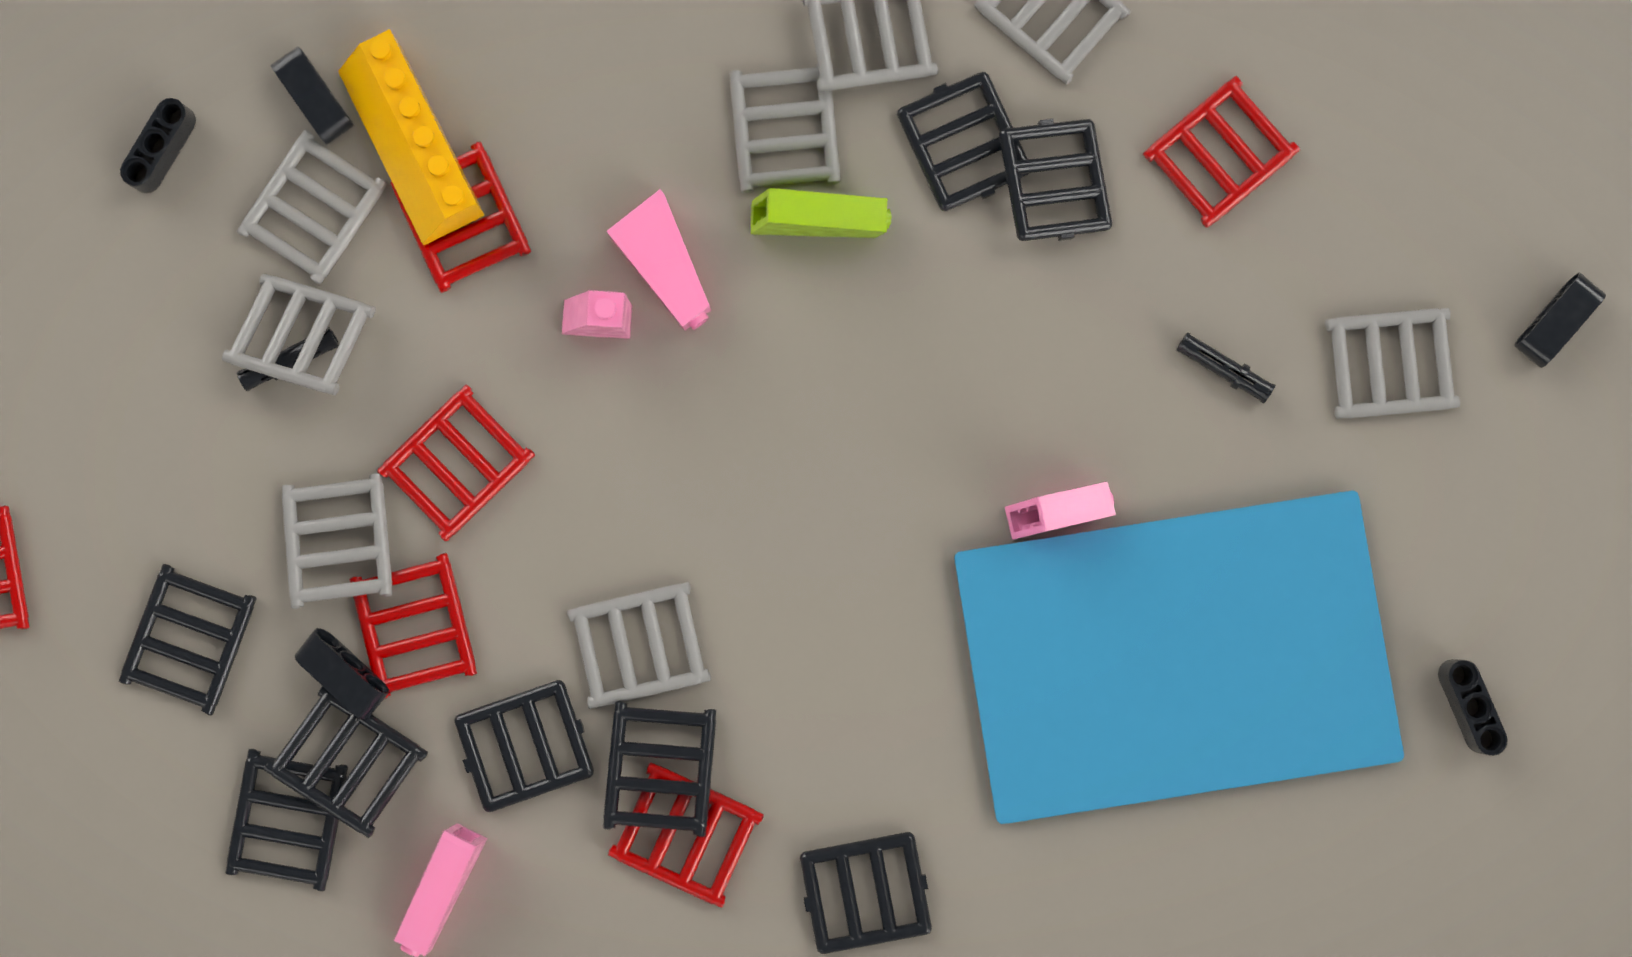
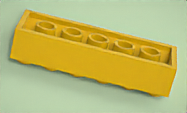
M386 30L360 43L339 69L338 73L422 244L425 246L485 216L399 42L391 30Z

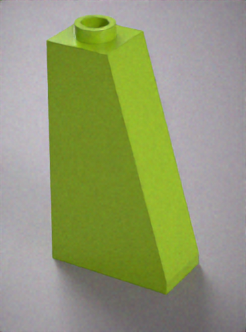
M768 188L752 200L751 234L877 238L886 233L891 224V210L887 209V198Z

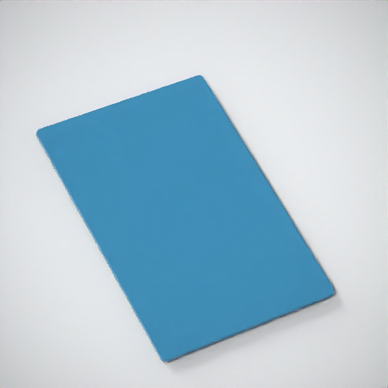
M1345 491L966 550L955 554V567L996 820L1000 824L1400 762L1404 758L1359 494L1356 491Z

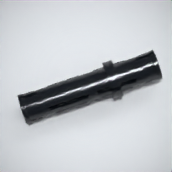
M330 327L327 328L313 359L338 348V340ZM306 339L281 351L275 364L293 368ZM245 368L236 372L241 385L246 391L274 378Z
M1189 332L1186 333L1176 351L1183 353L1203 367L1231 383L1230 387L1235 390L1239 387L1259 399L1262 403L1267 401L1276 386L1250 371L1251 367L1247 364H1238L1218 350L1190 335Z

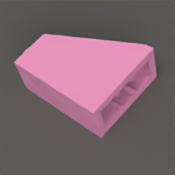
M589 290L564 300L562 334L630 339L632 304L625 293Z
M1108 482L1040 496L1004 507L1012 540L1116 515L1114 497L1110 492Z

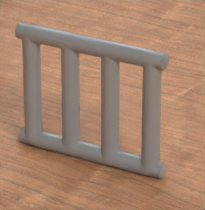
M801 0L803 6H808L821 77V79L817 80L818 91L873 85L938 74L937 64L932 63L920 0H907L918 64L899 67L887 0H874L886 69L874 71L866 70L854 0ZM840 2L853 73L834 76L821 5Z
M978 0L974 4V7L1066 85L1070 83L1074 76L1072 74L1073 70L1119 18L1123 20L1131 12L1120 0H1098L1109 10L1061 64L1047 52V49L1090 0H1073L1037 42L1021 29L1046 0H1028L1012 20H1009L996 8L1002 0Z
M818 63L816 64L817 68L742 75V71L734 70L730 72L736 150L742 193L751 192L753 187L821 180H828L829 184L840 183L832 90L818 91V101L747 108L745 104L744 88L814 82L821 79ZM821 114L823 132L821 134L749 141L747 121ZM824 147L826 162L824 167L752 174L750 154Z
M304 130L242 221L237 232L246 237L251 235L311 274L310 278L313 282L321 285L382 195L388 183L384 179L377 177L375 180L314 141L315 137L312 133ZM306 151L367 190L357 207L295 168ZM287 179L348 218V221L338 235L277 197ZM268 208L273 209L330 246L319 263L258 224Z
M262 274L260 277V285L262 287L231 350L226 349L224 351L222 360L235 366L319 392L337 395L340 387L337 381L367 317L372 318L376 308L357 300L277 276ZM275 291L292 295L262 359L246 355L245 352ZM305 300L323 304L293 368L275 364ZM336 309L353 313L324 378L306 373Z
M1436 308L1326 319V330L1331 331L1339 401V406L1335 407L1336 419L1460 407L1459 396H1454L1446 320H1450V309ZM1432 323L1440 396L1420 398L1412 324ZM1379 327H1399L1406 391L1405 400L1387 401ZM1365 329L1372 403L1353 404L1345 330Z
M379 473L370 474V479L296 489L294 485L282 486L291 608L298 609L304 607V602L380 593V596L385 597L392 596V575L384 485L382 476ZM370 493L372 512L298 522L296 502ZM373 526L374 546L306 555L300 554L299 535ZM376 559L378 579L303 589L302 569Z
M689 582L584 605L567 611L570 622L574 621L583 658L591 696L587 697L589 709L612 705L617 701H629L711 681V674L703 666L687 596L691 594ZM670 599L675 600L691 671L675 676L670 675L654 603ZM641 606L657 680L637 684L621 611ZM608 614L624 688L604 692L588 619Z

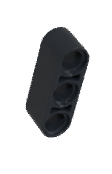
M299 46L271 64L277 77L326 145L354 127L349 116Z
M166 98L157 105L121 165L120 175L125 183L142 193H151L161 185L196 125V117L193 111L174 98ZM176 111H181V118L178 122L171 124V115ZM164 139L163 148L154 153V144L158 140ZM146 168L145 178L136 182L137 172L140 169Z
M1580 272L1575 274L1522 333L1514 346L1538 367L1543 368L1561 351L1605 299L1606 294Z
M316 628L295 654V659L299 665L358 718L363 720L369 719L389 694L387 685L335 636L324 629Z
M1451 659L1445 661L1438 671L1439 681L1466 744L1476 753L1490 756L1499 755L1505 750L1508 739L1478 668L1474 663L1467 660ZM1458 666L1462 667L1465 674L1463 681L1459 684L1453 679V671ZM1474 698L1478 703V710L1476 714L1470 716L1467 712V703ZM1488 730L1491 733L1492 741L1488 747L1484 748L1481 744V735Z

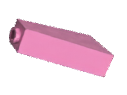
M659 189L608 229L607 233L683 330L686 331L690 327L695 330L709 319L707 313L711 311V308L666 197Z
M458 823L444 830L394 939L395 942L401 944L400 948L402 951L415 957H419L420 954L426 956L432 951L488 838Z

